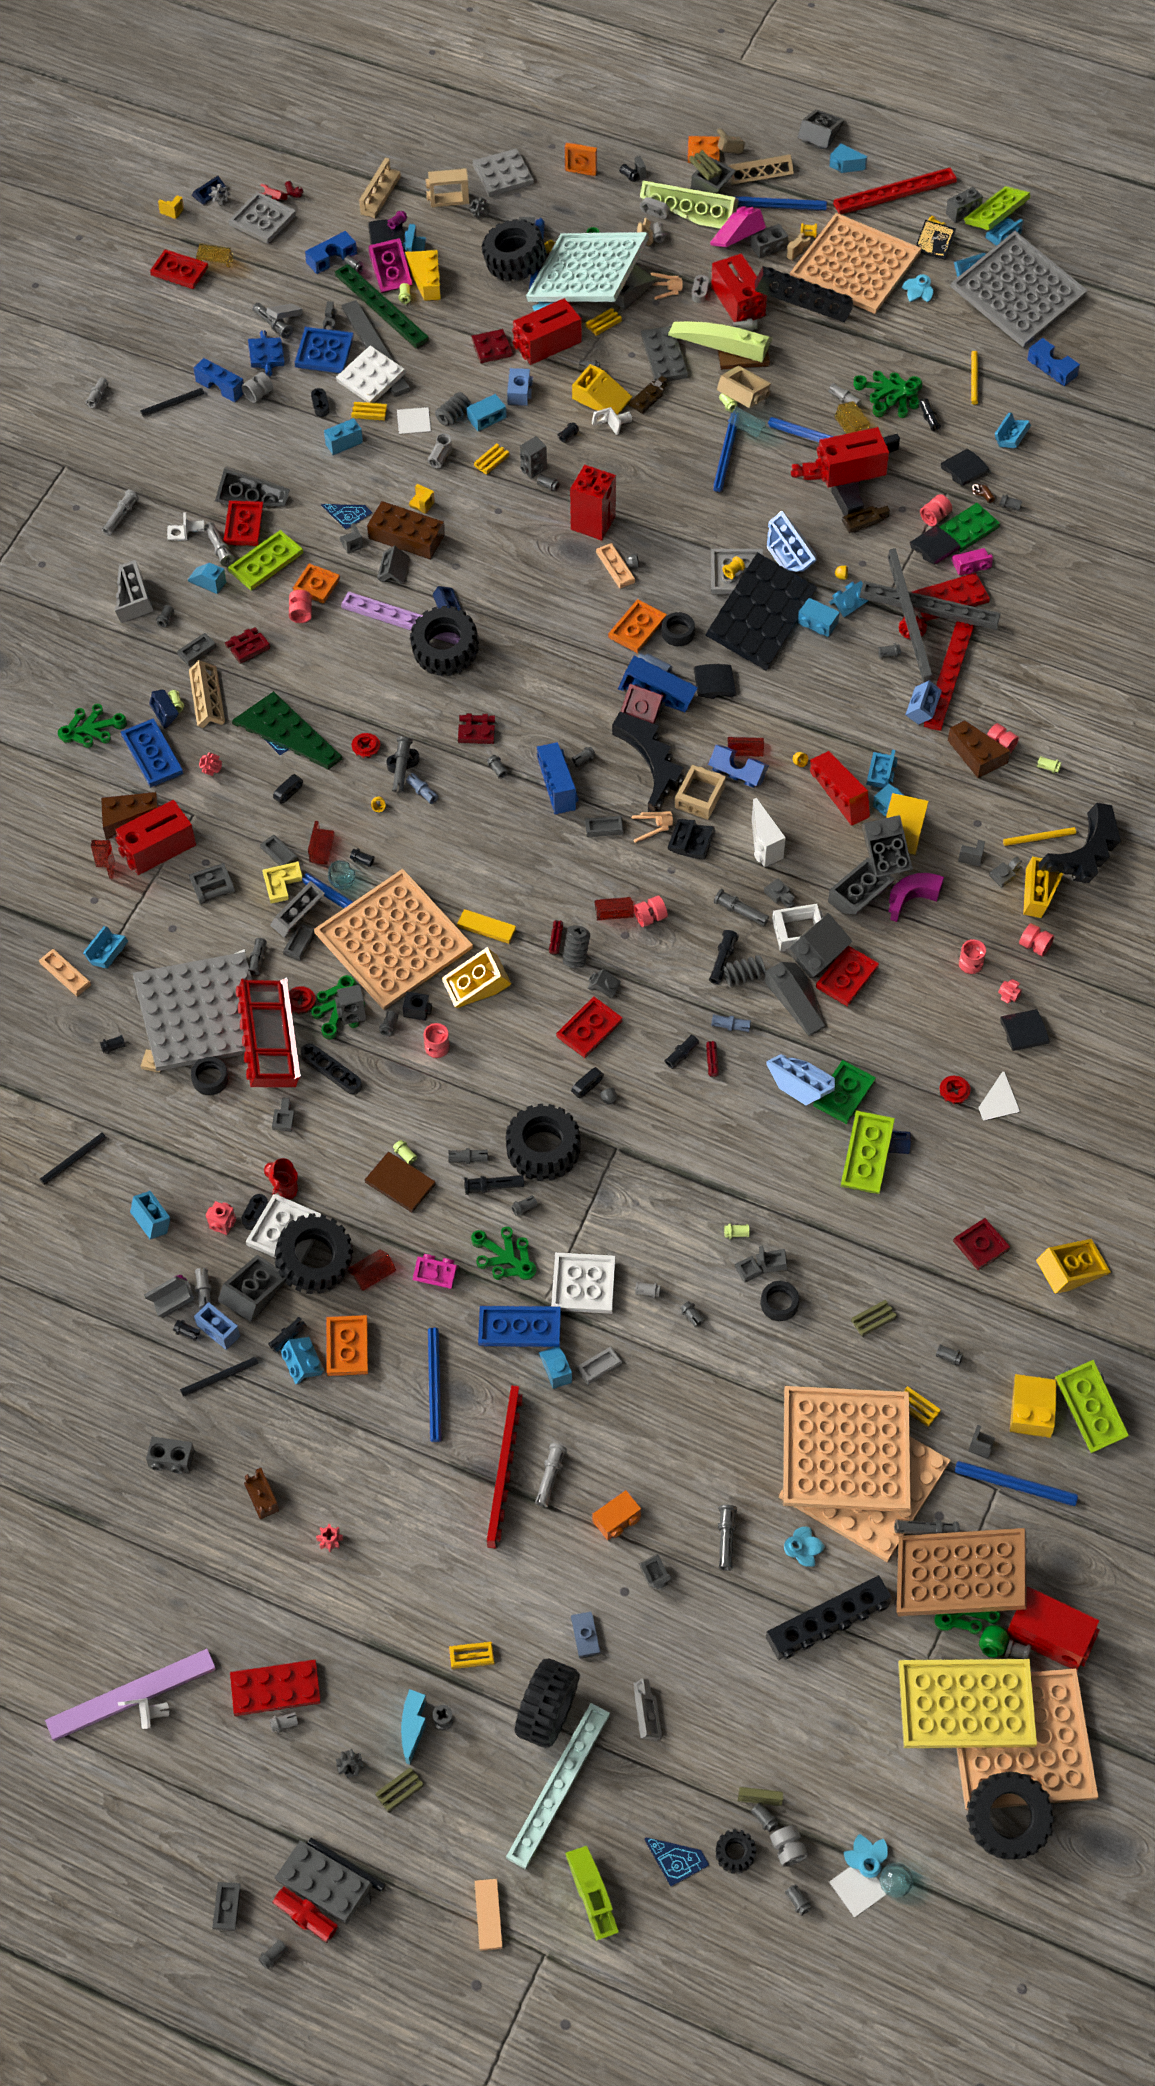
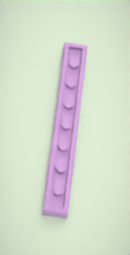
M352 592L347 593L341 604L343 609L411 630L414 623L416 624L415 620L419 616H423ZM450 632L440 633L433 637L454 645L460 640L458 635Z
M205 1649L50 1717L45 1722L54 1742L139 1704L118 1706V1702L144 1698L149 1700L216 1669L208 1649Z

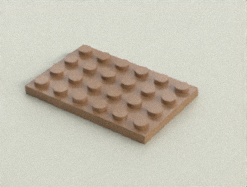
M1025 1528L899 1536L898 1616L1026 1609Z

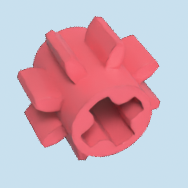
M208 752L207 756L203 755L199 762L202 772L211 776L214 773H218L222 767V761L219 760L220 756Z
M1013 979L1009 982L1004 981L998 991L1002 995L1000 1000L1006 1003L1016 1002L1022 992V989L1018 987L1020 983Z
M330 1524L324 1529L320 1527L321 1535L316 1536L317 1541L321 1542L320 1549L325 1547L329 1552L335 1547L339 1549L338 1541L343 1540V1535L339 1534V1527L334 1529Z

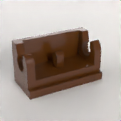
M258 1468L254 1476L250 1477L248 1474L245 1476L246 1482H244V1485L261 1520L279 1512V1508L262 1468Z

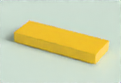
M466 909L463 910L457 923L458 928L510 944L516 931L515 925Z

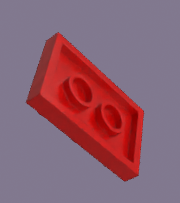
M165 249L151 268L150 274L151 276L194 289L209 267L207 262Z
M229 501L223 539L225 544L259 545L264 508L263 502Z
M848 945L816 983V988L848 1007L878 969L879 963Z
M593 996L556 1033V1037L583 1058H586L623 1022V1017Z

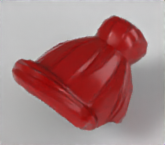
M286 1158L267 1163L264 1167V1174L274 1186L272 1193L274 1195L278 1193L281 1197L288 1200L293 1199L298 1192V1172L294 1168L293 1163Z

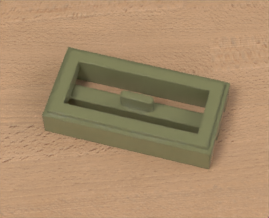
M703 150L700 151V154L696 153L695 156H690L689 161L707 180L721 174V169Z
M884 1300L852 1317L851 1321L860 1335L864 1336L896 1319L897 1315L895 1312H892L891 1306H888V1302ZM888 1313L887 1317L873 1323L872 1325L864 1329L861 1328L864 1325L877 1320L879 1317Z
M409 1767L377 1791L375 1796L389 1813L421 1789L424 1784L413 1772V1769ZM408 1776H411L408 1780H406L404 1783H402L400 1786H398L384 1798L382 1797L384 1794H386L388 1791H390L392 1788H394ZM415 1781L416 1784L389 1805L386 1803Z
M739 1787L738 1801L757 1804L761 1802L765 1805L782 1806L783 1792Z

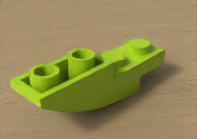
M587 1845L565 1853L596 1941L619 1933L611 1911L613 1908Z

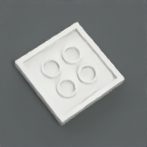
M369 346L336 376V380L367 403H374L403 377L406 372L397 363L372 346Z
M273 1194L247 1238L246 1245L274 1257L281 1231L284 1227H287L291 1220L297 1221L298 1216L301 1215L307 1218L311 1213H315V1217H320L321 1214L277 1194ZM315 1239L304 1240L297 1244L295 1254L301 1263L304 1261Z
M555 1253L551 1306H559L561 1311L612 1314L615 1256Z

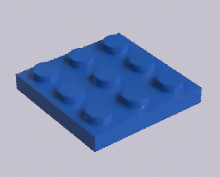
M305 327L294 363L295 368L341 373L346 367L354 338L353 333Z

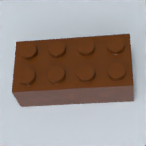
M381 501L367 524L368 539L391 547L396 546L400 550L430 560L445 536L444 521Z

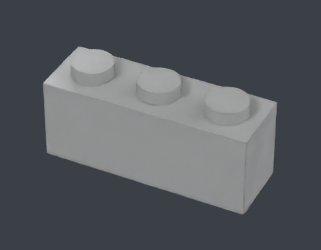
M310 881L278 913L270 926L281 936L285 937L320 902L325 893Z

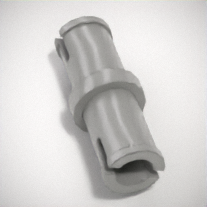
M99 378L96 386L92 387L91 394L86 400L88 407L94 408L98 400L103 397L104 390L109 384L105 378Z
M835 383L831 384L830 389H828L829 393L838 397L842 403L846 402L854 407V409L859 407L861 399L852 395L849 390H844Z
M201 1268L195 1270L197 1282L195 1291L198 1293L199 1309H202L208 1302L211 1304L210 1291L212 1289L208 1281L207 1268H203L202 1275Z

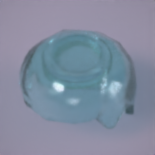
M339 860L329 866L328 881L334 888L345 890L355 883V870L350 868L349 862Z
M894 1862L883 1868L879 1882L881 1889L888 1896L900 1898L909 1893L914 1884L911 1870L905 1864Z

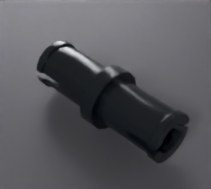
M922 399L919 402V406L924 413V419L927 420L931 431H935L934 426L938 430L941 425L936 417V411L932 409L929 399H924L926 403Z
M691 1034L681 1045H677L675 1051L664 1060L666 1065L673 1069L683 1058L686 1059L689 1056L688 1053L699 1044V1040Z
M297 1317L286 1329L280 1330L281 1333L268 1343L275 1353L288 1340L294 1339L301 1330L307 1327L300 1317Z

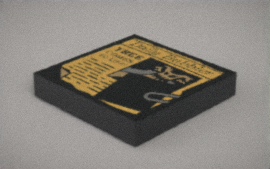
M925 220L916 246L921 248L922 254L945 260L956 228Z

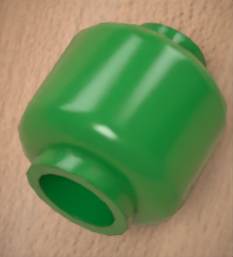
M1000 1625L987 1626L979 1639V1647L987 1657H1000L1008 1647L1010 1636Z

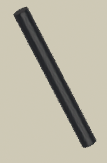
M203 388L142 409L140 413L143 417L204 394Z
M101 1132L39 1179L41 1183L45 1185L106 1139L105 1134Z
M253 1357L180 1389V1392L184 1397L258 1364L256 1357Z
M312 1837L309 1839L307 1845L368 1880L373 1885L372 1887L382 1892L384 1890L385 1883Z

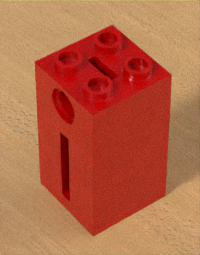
M742 253L712 263L711 287L733 322L747 321V319L751 318L755 320L766 316L767 295L755 291L757 276ZM729 264L733 265V267L738 273V276L734 274Z
M565 298L513 320V345L515 349L521 352L523 359L527 360L530 365L582 342L581 318Z
M879 427L819 440L816 467L820 469L821 479L823 482L825 481L827 488L886 475L889 451Z
M584 464L570 488L571 530L602 541L616 517V475Z
M174 799L115 829L117 834L115 840L119 845L118 851L122 858L126 857L131 871L135 870L138 876L196 846L192 824Z
M1027 1586L1026 1609L1016 1610L1007 1632L1010 1639H1013L1014 1642L1024 1646L1031 1645V1650L1070 1669L1078 1670L1080 1665L1084 1667L1100 1632V1629L1097 1628L1100 1620Z

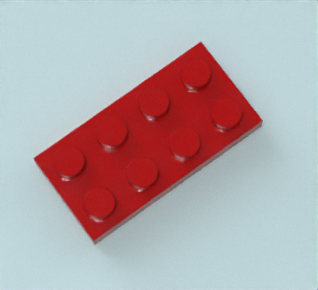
M976 573L912 591L913 593L972 607L983 605L990 601V597ZM921 613L924 621L939 618L938 616Z
M316 1659L230 1672L234 1716L321 1704Z

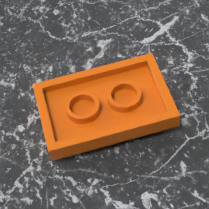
M637 599L608 633V638L638 653L662 625L667 614Z
M367 1315L326 1317L327 1376L368 1374Z

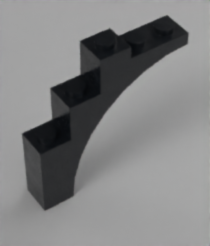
M898 433L883 437L889 453L899 450L900 437ZM860 481L831 487V492L844 516L864 509L859 492Z
M620 711L612 724V735L634 747L648 764L654 782L653 792L648 802V812H657V810H661L665 796L668 797L671 790L676 791L679 785H682L685 779L684 767L671 763L673 758L671 746L659 742L661 734H659L658 725Z
M1096 803L1087 813L1089 827L1085 845L1081 849L1070 853H1047L1038 863L1039 870L1064 873L1066 875L1070 874L1073 881L1090 883L1098 874L1097 867H1101L1110 858L1108 851L1111 852L1121 842L1113 806Z

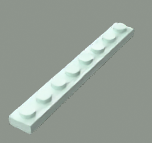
M590 1703L506 1856L507 1860L524 1869L527 1868L610 1716L609 1712Z

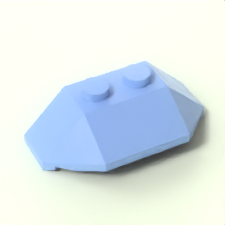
M783 511L769 521L767 548L779 566L791 572H801L817 560L816 553L805 537Z
M782 1054L767 1061V1066L779 1089L805 1105L835 1090V1078L807 1061L786 1058Z

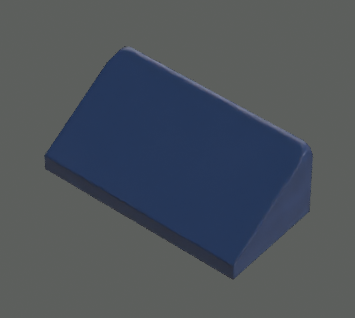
M216 176L194 190L192 196L204 205L213 199L209 195L213 191L211 187L217 188V184H221L223 188L226 185L219 176Z
M443 586L436 588L433 598L438 608H442V606L451 608L453 606L457 607L458 611L461 609L453 588Z
M164 689L152 691L149 705L162 727L166 729L178 716V711Z
M892 1131L888 1153L909 1154L911 1132Z

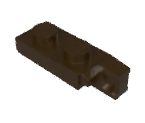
M661 376L656 382L652 381L629 402V406L643 414L663 396L667 386V378Z
M887 505L881 508L871 506L843 516L842 522L848 533H852L882 522L890 516V509Z

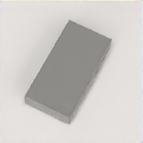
M291 303L268 307L266 313L275 319L302 315L303 309Z
M610 1346L577 1366V1370L587 1385L621 1366L622 1361Z

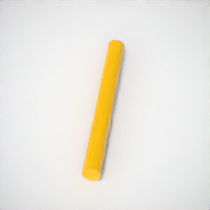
M977 351L971 352V403L973 405L978 404Z
M1071 827L1003 839V845L1009 846L1076 834V829Z

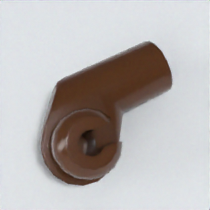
M979 484L972 486V491L975 495L985 497L988 503L995 501L994 495L987 486Z

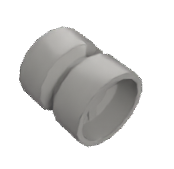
M263 372L258 373L252 380L250 379L242 385L244 395L252 403L257 402L263 395H267L273 390L270 378Z
M796 1825L786 1826L770 1835L774 1849L779 1850L777 1856L782 1867L797 1864L808 1857L804 1843L799 1842L801 1836Z

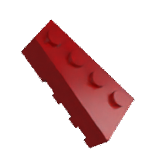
M830 751L810 759L811 775L816 778L851 826L870 817L868 790Z

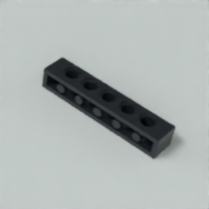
M762 266L755 280L756 292L844 323L853 309V298L849 295L821 287L816 283L807 282L802 278L793 277L788 273L776 271L771 267Z
M878 1575L768 1630L766 1640L778 1660L782 1658L789 1659L796 1654V1651L802 1648L803 1650L809 1649L815 1644L814 1642L820 1639H829L833 1636L834 1632L850 1628L852 1623L857 1620L862 1622L868 1619L871 1613L886 1610L889 1607L892 1596ZM865 1597L870 1598L872 1603L866 1604L862 1599ZM851 1607L854 1612L846 1613L843 1608ZM831 1616L835 1621L829 1623L824 1618ZM812 1625L817 1630L815 1632H809L806 1629V1627ZM795 1635L798 1640L794 1642L789 1641L787 1636Z

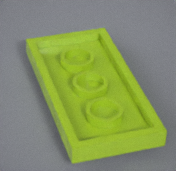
M1005 186L964 218L965 224L991 230L1031 198L1030 192Z
M279 530L230 565L228 570L252 591L302 555L303 548Z
M856 1111L840 1187L880 1194L895 1118Z
M1094 1360L1055 1376L1090 1453L1129 1436Z

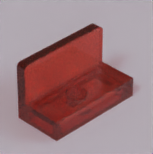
M728 737L727 747L737 751L735 756L763 757L764 738Z
M319 821L314 822L308 847L309 862L328 865L335 832L333 830L320 829Z
M91 840V849L96 867H106L109 879H113L115 858L110 840Z
M632 898L595 900L596 920L633 918L634 905Z
M381 1249L349 1267L348 1270L354 1276L362 1291L397 1271L389 1254Z

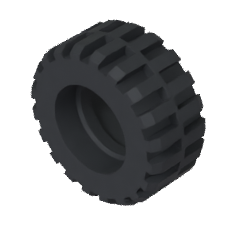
M513 219V221L507 220L502 224H497L495 228L489 230V234H486L482 242V253L487 268L493 276L501 280L518 281L521 278H528V275H533L537 269L541 268L546 258V249L539 228L523 219L521 221H518V219ZM520 248V249L517 250V251L508 252V251H510V250H512V249Z
M442 606V608L438 609L434 607L431 611L428 612L427 610L422 613L423 616H419L415 620L416 624L412 625V632L410 633L414 658L423 670L427 669L428 673H437V676H443V674L451 676L454 672H457V674L462 672L464 667L467 669L471 665L470 661L474 662L479 651L477 628L470 615H466V612L461 609L458 611L457 607L453 606L451 608ZM450 632L460 637L459 642L449 649L439 650L429 645L432 638L440 633Z
M537 1104V1107H533V1105L528 1106L525 1111L520 1110L517 1113V1117L514 1116L510 1120V1125L507 1126V1157L510 1159L512 1167H517V1172L521 1175L525 1173L526 1178L532 1180L534 1177L537 1178V1181H543L545 1178H548L549 1181L555 1180V1176L562 1177L565 1175V1171H571L573 1164L577 1163L581 1149L579 1126L577 1121H573V1116L570 1113L565 1114V1109L561 1107L557 1109L552 1104L548 1106ZM540 1132L554 1134L561 1140V1144L549 1152L533 1151L525 1142L530 1136Z
M311 1213L307 1218L304 1215L298 1216L297 1221L291 1220L287 1227L283 1228L278 1238L274 1255L276 1258L275 1266L279 1269L278 1274L281 1278H286L285 1283L287 1285H295V1290L301 1292V1289L307 1290L306 1294H313L314 1290H317L318 1294L324 1293L325 1289L330 1291L335 1288L336 1284H340L343 1281L344 1276L347 1275L353 1257V1245L350 1244L351 1237L349 1234H345L346 1229L343 1225H336L337 1220L334 1218L331 1221L326 1219L327 1215L321 1214L320 1217H315V1213ZM308 1239L323 1242L332 1253L330 1264L322 1268H310L303 1265L295 1254L297 1244Z
M550 1658L543 1659L539 1663L525 1691L517 1714V1720L515 1721L514 1731L518 1738L542 1748H549L554 1744L567 1719L578 1688L580 1675L575 1668Z
M1001 1772L988 1776L987 1779L982 1780L978 1784L979 1786L976 1789H973L972 1797L967 1803L968 1815H966V1820L970 1825V1828H968L970 1834L976 1839L975 1842L985 1849L984 1851L1002 1859H1024L1027 1856L1036 1854L1041 1847L1048 1843L1046 1840L1052 1835V1824L1055 1823V1816H1053L1052 1811L1054 1810V1805L1048 1798L1050 1795L1047 1790H1044L1041 1787L1042 1784L1037 1780H1033L1031 1776L1018 1772ZM1004 1794L1020 1796L1026 1801L1030 1809L1031 1819L1029 1827L1023 1834L1017 1837H1005L999 1834L992 1826L990 1820L992 1804L998 1797Z

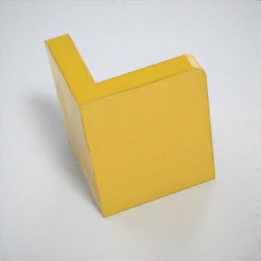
M177 195L172 202H166L161 199L158 201L159 212L171 218L177 219L184 210L183 198Z
M416 484L415 496L409 502V506L426 514L435 503L434 491Z

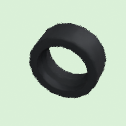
M674 612L664 618L662 622V637L664 641L673 646H684L693 640L695 636V622L692 617L682 612ZM675 624L685 625L689 630L684 634H673L668 628Z
M205 1057L198 1060L191 1069L193 1086L199 1093L204 1095L220 1093L228 1084V1071L224 1062L215 1057ZM209 1068L217 1069L221 1073L220 1079L211 1084L202 1083L198 1079L199 1074Z
M773 1281L762 1291L761 1309L765 1316L771 1320L786 1321L792 1318L798 1310V1291L788 1282ZM774 1292H783L791 1297L792 1303L786 1310H776L768 1304V1298Z

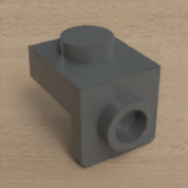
M602 969L590 976L588 989L591 991L596 988L609 998H612L621 981Z
M759 1246V1254H756L758 1266L762 1265L764 1273L788 1269L785 1249L765 1252L764 1247Z
M658 1554L638 1563L649 1587L661 1589L668 1585L667 1581L672 1579Z

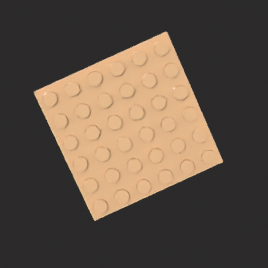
M835 213L792 269L790 275L802 278L813 284L816 283L827 289H833L835 292L847 294L853 298V305L876 314L920 255L921 248Z
M401 869L314 929V933L383 1010L403 998L407 991H413L473 949V944L404 869Z
M785 1386L783 1506L909 1512V1392Z
M909 1436V1512L793 1507L885 1562H888L898 1546L899 1536L906 1534L894 1532L895 1520L914 1521L950 1464V1459ZM782 1489V1491H781L780 1494H779V1498L782 1499V1500H783V1489Z
M1076 1669L1031 1672L1036 1747L956 1748L965 1810H968L967 1803L972 1797L973 1789H976L979 1786L978 1784L982 1780L987 1779L988 1776L1001 1772H1018L1031 1776L1033 1780H1037L1042 1784L1041 1787L1044 1790H1047L1051 1803L1098 1799ZM1004 1794L994 1801L991 1808L1026 1806L1028 1804L1018 1795Z

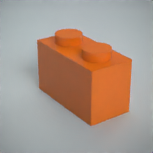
M625 1490L592 1514V1522L604 1537L609 1540L612 1537L616 1538L624 1531L623 1529L627 1526L635 1525L640 1520L641 1508Z

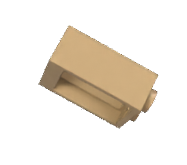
M466 169L428 172L429 179H426V189H429V191H426L427 201L431 202V207L469 204ZM461 184V192L434 194V186Z
M737 366L721 375L717 391L751 408L768 398L771 383Z
M692 765L675 797V808L709 820L725 788L726 777L720 773H714L703 767ZM693 778L716 786L708 803L685 795Z

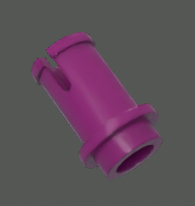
M404 211L396 212V215L387 221L388 226L395 229L399 224L405 223L407 214Z

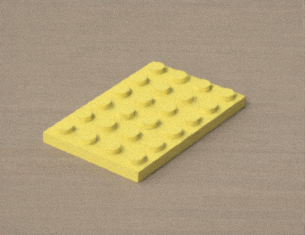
M1029 1659L899 1660L904 1748L1036 1747L1037 1740Z

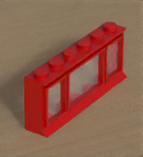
M242 978L239 986H236V997H239L240 1029L244 1033L242 1036V1046L246 1049L244 1062L248 1065L246 1078L250 1080V1087L296 1088L300 1079V1070L287 978L280 981L244 980Z

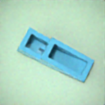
M409 1689L404 1704L401 1725L404 1757L406 1764L409 1765L426 1727V1719L421 1717V1714L427 1702L426 1695Z

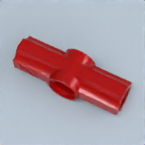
M285 1886L278 1891L273 1904L288 1914L294 1923L304 1930L308 1929L326 1943L332 1939L338 1928L337 1924L320 1913V1910L310 1901L302 1900Z

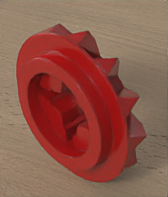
M916 616L920 635L923 637L927 630V624L924 623V619H919ZM903 617L902 621L899 622V632L903 637L911 639L905 618Z
M359 734L352 740V752H355L356 756H362L363 759L365 756L371 758L380 749V741L374 734Z
M298 986L289 991L291 1012H297L298 1014L301 1012L307 1013L309 1009L313 1008L316 999L311 989ZM302 995L303 1001L302 1004L299 1005L298 1001Z
M948 1076L940 1083V1096L945 1099V1102L950 1101L952 1104L962 1103L970 1095L969 1083L960 1076ZM952 1087L959 1089L957 1094L950 1092Z

